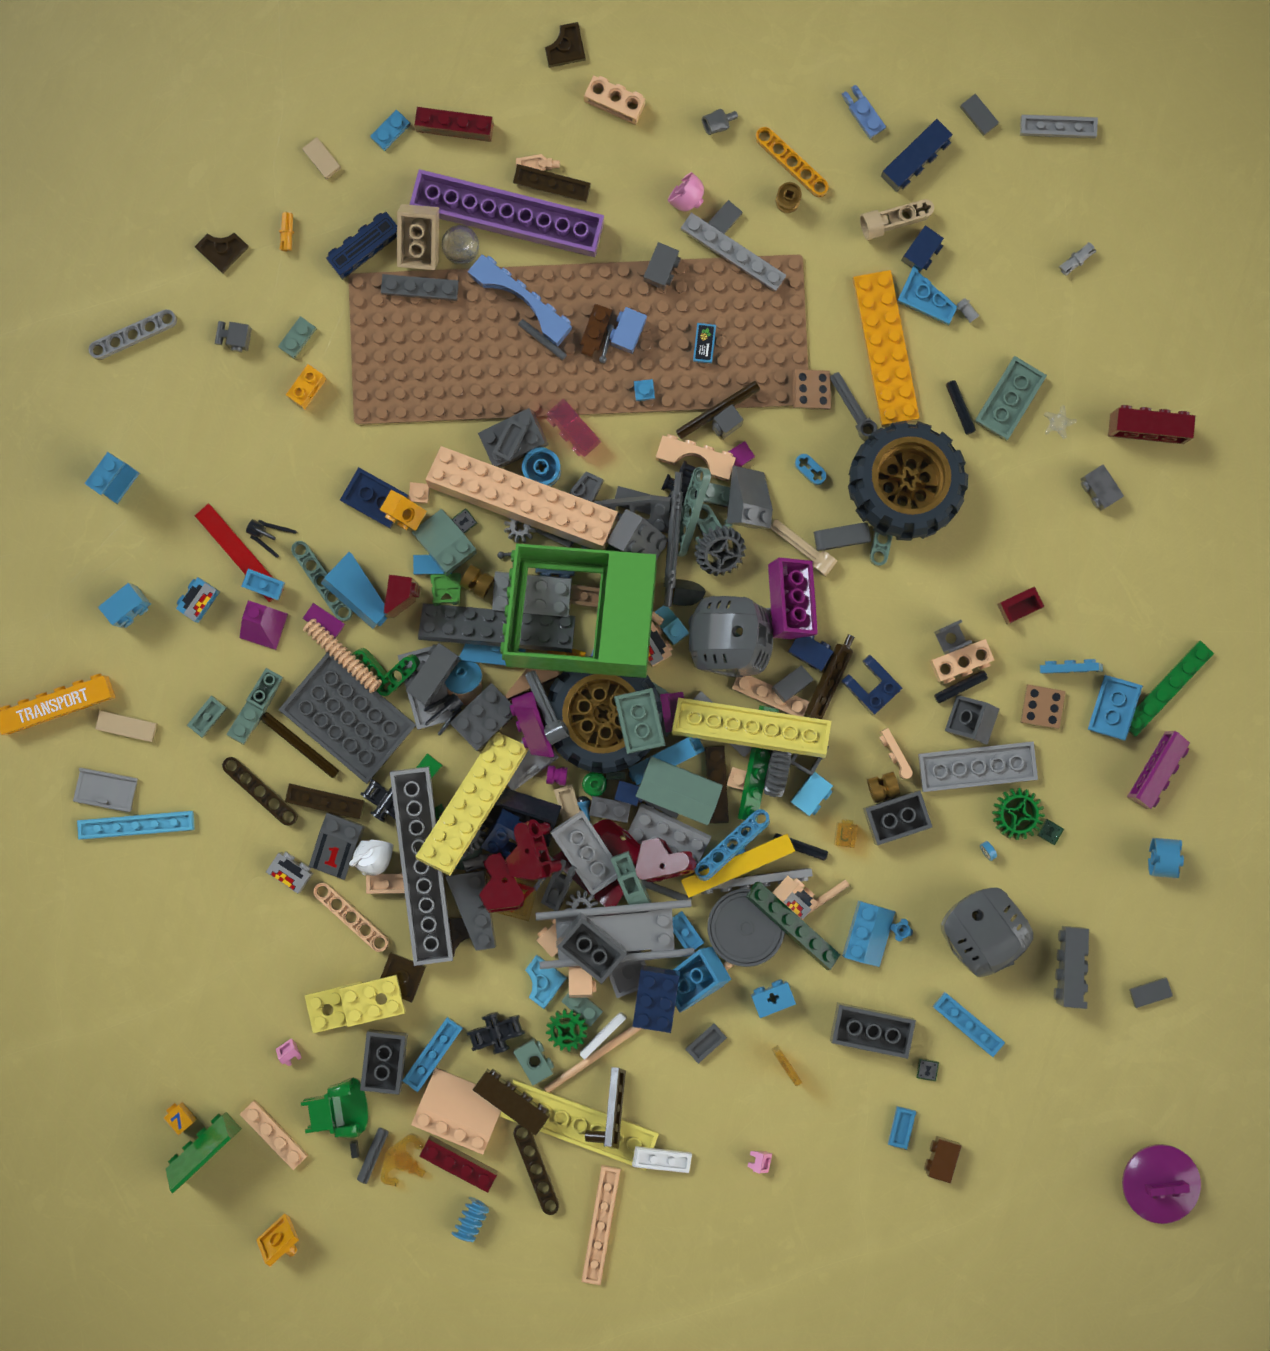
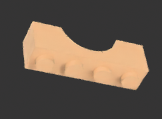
M667 434V437L662 435L656 455L657 461L674 466L684 457H699L708 465L711 477L729 482L732 467L736 460L735 457H732V453L726 451L719 453L710 446L704 445L702 448L696 446L697 443L690 440L683 442L679 441L678 437Z

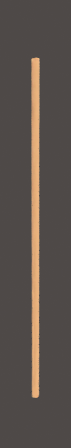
M846 879L816 899L818 903L808 914L849 887L850 885ZM728 962L723 963L726 971L734 966ZM630 1027L592 1053L585 1060H582L544 1087L545 1091L551 1092L640 1031L641 1028Z

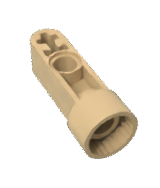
M924 199L881 212L874 210L860 215L863 235L866 240L884 236V232L925 221L933 213L934 205L930 200ZM921 208H922L923 210H927L926 213H925V211H920V212H918V211H919ZM902 212H907L910 219L903 218Z

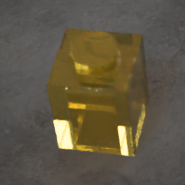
M842 819L841 823L837 822L834 845L855 848L858 825L853 824V820Z

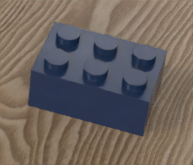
M642 965L632 1027L671 1033L681 971Z

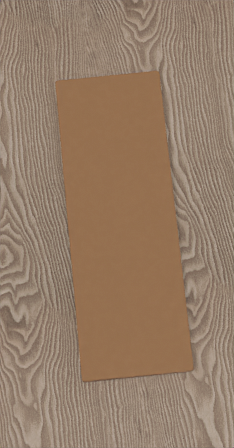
M800 254L758 256L786 274V278L776 292L724 258L681 259L678 267L673 268L671 273L674 275L670 286L666 285L665 290L643 281L650 261L499 267L500 269H507L512 274L511 278L515 281L520 280L527 286L525 289L530 293L533 291L541 297L540 301L545 305L548 303L556 309L555 313L560 317L563 315L571 321L572 330L558 346L559 349L567 354L563 361L518 325L524 319L542 334L540 323L533 310L522 299L510 292L495 288H483L469 277L468 271L470 268L352 273L348 278L354 422L359 425L510 418L528 408L534 411L536 417L709 410L754 381L758 383L760 390L735 405V408L793 406L792 370H808L803 257ZM382 274L458 280L457 301L382 295ZM594 304L613 310L608 325H613L614 329H617L619 322H616L620 311L624 312L625 307L647 315L646 323L633 354L611 346L612 340H610L606 353L607 361L601 363L599 358L603 353L608 333L607 329L599 351H594L592 357L581 354L583 346L580 343ZM697 323L716 325L712 364L693 362ZM653 379L655 399L636 401L634 381Z

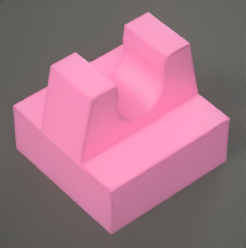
M292 1038L276 1048L278 1060L287 1066L292 1065L291 1059L293 1057H296L298 1060L302 1058Z
M751 1151L750 1155L756 1159L755 1163L749 1162L748 1167L753 1169V1172L759 1174L768 1173L772 1153Z

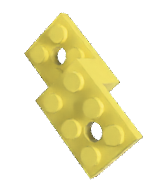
M397 975L364 983L361 981L305 995L313 1033L346 1025L350 1027L405 1014ZM379 993L387 996L386 1003L380 1004L377 1002L376 997ZM330 1004L333 1007L331 1015L323 1012L324 1005Z

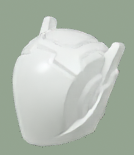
M372 839L370 841H360L349 865L352 867L355 865L364 876L379 875L388 867L394 845L389 842Z

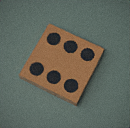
M792 370L793 408L831 409L830 371Z
M1027 684L1020 722L1059 729L1066 691Z

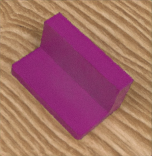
M683 692L660 694L666 733L672 732L678 698H684Z

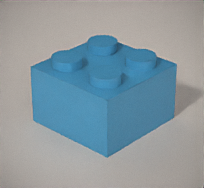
M127 583L98 608L113 626L120 628L124 626L126 628L134 622L133 618L138 614L141 616L146 613L151 603L138 586Z

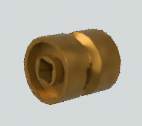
M786 182L779 187L775 202L781 212L793 213L797 210L802 197L800 187L793 182Z
M471 564L465 572L460 586L468 591L473 590V594L483 599L490 590L495 577L486 572L482 574L481 569Z
M893 771L882 774V778L876 776L867 779L868 788L874 803L885 800L886 796L892 798L900 795L899 785Z

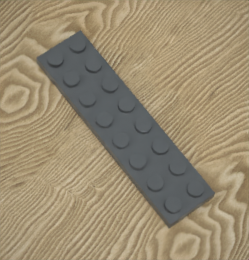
M423 603L418 640L501 647V642H505L503 635V624L506 623L505 611L449 605L434 606V604ZM523 613L519 648L572 653L575 616L562 617Z

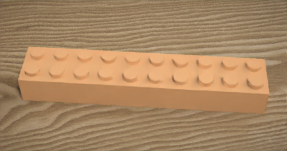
M442 446L425 479L428 487L594 550L607 549L608 543L606 541L619 521L618 512Z

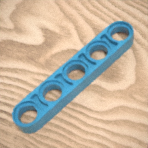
M762 809L752 813L696 865V876L703 881L712 878L769 825V814ZM758 815L766 817V821L761 824L757 823L755 819ZM750 828L752 833L746 837L741 834L742 830ZM734 840L738 843L735 849L727 847L730 841ZM715 854H722L724 856L721 862L713 861ZM706 866L709 868V873L704 876L700 875L699 869Z

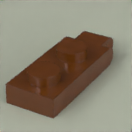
M594 304L580 343L583 346L581 354L592 357L594 351H599L613 312L612 309Z

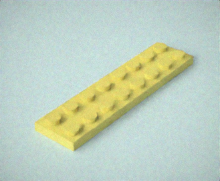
M678 698L672 735L826 758L832 721Z
M499 732L491 737L415 856L416 859L450 876L529 748L525 749L523 743Z
M513 1079V1083L517 1086L516 1089L518 1091L528 1093L533 1097V1102L536 1104L541 1103L549 1109L550 1117L540 1132L632 1165L635 1146L654 1148L659 1132L621 1119L619 1149L605 1147L604 1143L586 1142L585 1132L587 1130L606 1131L607 1113ZM501 1112L500 1117L516 1122L509 1116H507L505 1113Z

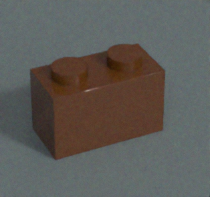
M939 1136L932 1140L930 1145V1152L932 1153L924 1166L928 1177L951 1183L961 1150L959 1142Z

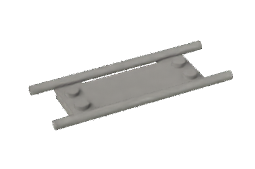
M691 899L536 913V921L556 920L557 940L581 912L626 949V952L651 949V952L627 954L621 962L692 956L695 953L694 948L674 950L672 909L692 907ZM559 949V960L539 962L540 969L579 966Z

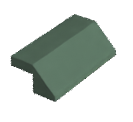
M651 756L636 797L708 825L716 808L723 785Z

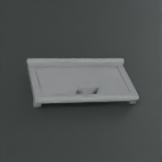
M528 750L507 785L511 790H516L559 758L555 751L554 757L531 755L530 750Z
M79 768L80 773L73 802L125 812L132 810L137 778Z

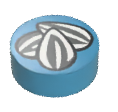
M988 841L980 845L983 854L989 861L997 857L994 847Z

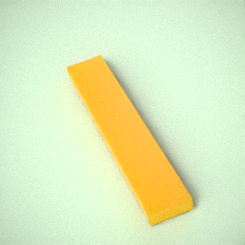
M784 834L736 855L709 880H700L695 873L681 879L688 898L791 854L795 852V849L788 834ZM709 868L700 871L699 874L707 875Z

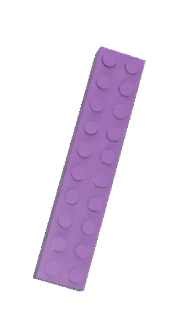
M421 169L418 170L410 205L439 207V219L591 257L596 256L604 225V215Z

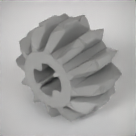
M509 518L511 522H504L506 526H509V528L504 529L505 533L511 532L508 536L509 539L516 536L515 543L519 542L520 537L522 542L526 543L525 536L532 539L533 537L529 532L536 533V529L531 528L527 524L523 525V531L520 529L516 531V524L520 523L521 525L522 522Z
M577 891L578 898L573 894L570 895L574 902L566 901L567 905L572 906L566 910L577 909L576 907L579 906V902H584L583 905L586 903V908H592V906L598 905V902H590L594 895L586 898L588 891L584 892L583 897H581L580 891Z

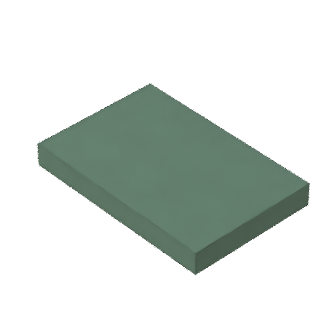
M653 688L614 696L627 754L666 746Z

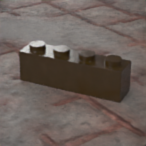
M487 1068L474 1086L473 1091L536 1136L550 1117L549 1109L541 1103L536 1104L533 1102V1097L528 1093L518 1091L516 1089L517 1086L510 1080L504 1081L500 1078L502 1075L495 1069L489 1070Z

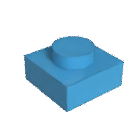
M653 379L634 381L636 401L655 399Z

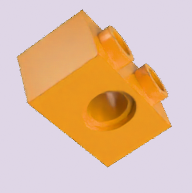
M307 364L286 393V396L305 410L326 381V377Z
M393 490L389 492L380 508L386 514L385 518L394 523L397 520L399 527L405 530L411 528L415 531L427 512Z

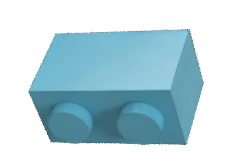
M814 771L813 775L809 776L790 802L807 816L815 815L821 808L819 803L822 799L827 800L832 794L831 788L833 785Z

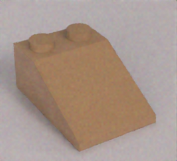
M527 668L505 696L508 700H511L514 696L530 691L531 688L525 676L530 671H536L542 685L556 679V677L558 678L560 676L559 671Z

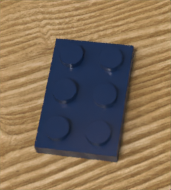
M358 467L340 501L391 529L394 522L385 518L386 514L380 510L391 490L406 498L409 495Z

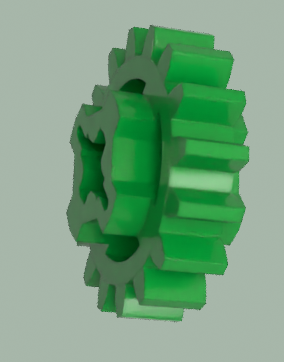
M564 1008L562 1014L556 1011V1017L551 1016L549 1019L552 1022H548L546 1025L550 1028L546 1031V1034L551 1035L548 1041L555 1042L554 1048L560 1045V1051L567 1047L569 1052L572 1046L578 1049V1043L583 1044V1038H586L588 1035L584 1032L588 1029V1026L583 1025L586 1019L579 1018L580 1012L575 1015L574 1009L567 1013V1009ZM562 1018H571V1020L564 1021ZM576 1024L579 1026L580 1033L576 1030ZM570 1027V1031L565 1033L564 1029ZM555 1028L558 1029V1036L555 1034ZM570 1039L571 1042H564L563 1040Z

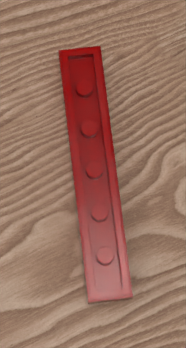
M208 503L194 515L245 575L247 570L251 569L272 577L211 504ZM263 595L268 602L273 600V598Z

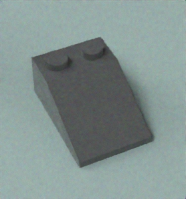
M733 466L727 523L753 529L771 528L773 508L764 472Z

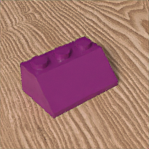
M529 691L512 697L510 709L512 715L517 716L518 721H516L519 733L523 732L524 737L522 741L525 749L529 748L531 755L554 757L553 745L549 743L544 733L546 722L533 692Z

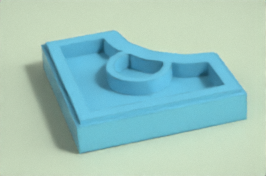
M536 955L525 969L532 981V992L529 998L545 1009L567 977L556 968L540 969L539 962L545 960Z

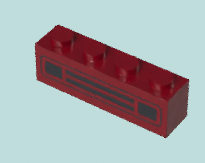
M417 107L414 126L416 132L491 142L494 122L492 116Z
M431 1135L419 1157L487 1193L498 1174V1171Z

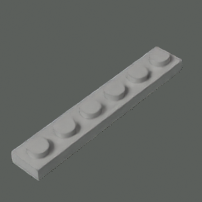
M692 212L681 227V231L774 292L777 291L786 278V274Z
M805 868L736 877L701 893L710 894L713 893V889H720L721 892L731 891L732 887L739 886L740 889L751 888V884L759 881L764 886H770V882L778 881V884H780L787 876L792 879L797 878L800 881H808V877L813 876L812 869Z

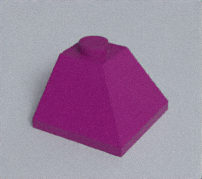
M248 600L242 617L239 638L276 650L288 613Z

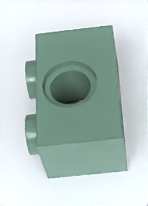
M535 1038L513 1051L532 1085L552 1075L554 1072L553 1068L555 1067L549 1057L546 1059L543 1054L545 1049L540 1041L536 1042ZM537 1056L540 1058L541 1063L539 1065H532L530 1058Z

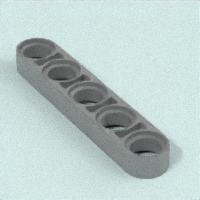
M162 310L92 342L88 349L89 353L95 359H104L174 327L177 323V317L171 310ZM166 314H171L173 317L169 324L163 323V317ZM148 322L155 323V329L151 332L145 329ZM137 330V338L129 339V331ZM113 338L120 339L121 342L118 347L111 346ZM98 345L102 346V354L95 355L93 352L94 348Z

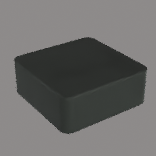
M358 1140L351 1141V1158H358Z

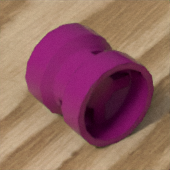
M548 765L546 784L552 785L556 782L560 786H566L568 767L556 769L555 766Z

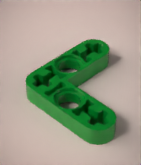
M360 648L352 654L356 656L355 659H359L361 654L364 656L360 663L366 665L369 662L370 665L366 666L369 668L368 671H370L371 667L377 670V679H381L382 684L376 691L382 696H388L398 689L417 671L420 665L419 658L411 654L400 660L387 673L367 649ZM409 661H412L413 664L411 665V667L405 669L404 667H406L409 664ZM395 671H399L402 674L401 680L395 678ZM388 682H391L392 684H390V685L387 687V690H385V689H384L385 684L388 683Z

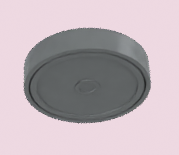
M751 889L734 890L721 897L712 908L707 925L709 940L716 953L726 962L740 967H754L770 960L781 947L785 934L782 929L746 898Z

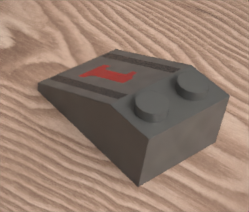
M330 812L326 813L309 867L345 880L350 868L349 862L353 859V854L359 845L366 826Z

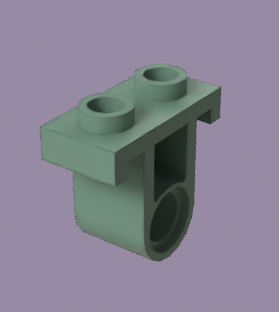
M703 504L701 510H705L708 513V517L706 519L698 518L696 524L702 535L703 532L708 534L709 528L715 530L716 525L722 528L712 509L708 505ZM726 519L724 521L725 526L728 528L732 527V524H728ZM699 536L695 538L697 545L700 544L698 542Z

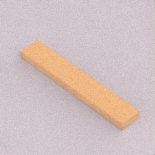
M601 1166L581 1282L601 1285L621 1168Z

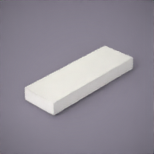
M622 1012L616 1015L580 1051V1056L585 1060L626 1019V1016Z
M635 1146L632 1166L689 1173L692 1153Z

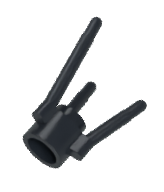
M252 519L246 528V533L250 534L251 539L258 542L276 558L279 555L258 538H262L264 535L272 540L276 539L275 536L265 532V527L293 534L297 533L296 530Z
M455 693L452 695L447 694L444 698L424 708V711H428L442 703L445 706L425 722L426 726L448 710L450 713L454 711L438 732L439 736L446 730L455 716L462 711L460 707L464 704Z

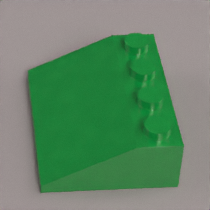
M227 1112L222 1116L217 1114L210 1121L212 1125L208 1129L204 1127L196 1134L198 1139L194 1142L190 1140L182 1147L184 1152L180 1156L176 1153L168 1161L170 1165L165 1170L172 1194L242 1129Z

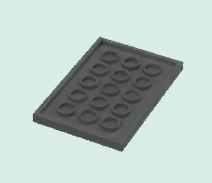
M328 652L280 707L279 711L363 782L368 784L370 779L374 777L412 732L416 724L377 691L369 693V689H365L364 684L361 685L360 681L355 680L356 677H352V673H348L347 669L342 668L343 665H339L338 660L335 661L334 657H331Z

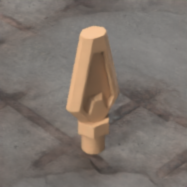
M542 154L516 158V167L517 164L543 171L560 168V160L547 159Z

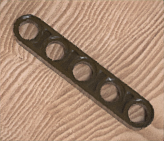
M228 757L223 761L222 768L225 773L276 819L287 826L296 823L298 819L297 812L239 759ZM230 760H234L237 764V768L234 771L227 769V763ZM244 773H248L251 776V781L248 784H244L241 781V776ZM258 786L265 788V794L262 797H258L255 794V789ZM274 798L280 803L279 807L275 810L269 806L270 800ZM287 811L292 812L294 815V819L291 822H286L283 818L284 813Z
M518 1124L514 1128V1139L538 1201L545 1214L554 1215L558 1211L559 1201L534 1136L528 1131V1135L525 1138H520L517 1135V1130L523 1126ZM526 1146H532L535 1149V1153L532 1156L525 1155L524 1148ZM539 1164L542 1167L541 1173H532L531 1166ZM546 1182L549 1185L548 1191L540 1192L538 1184ZM548 1200L555 1202L556 1208L549 1211L545 1208V1203Z

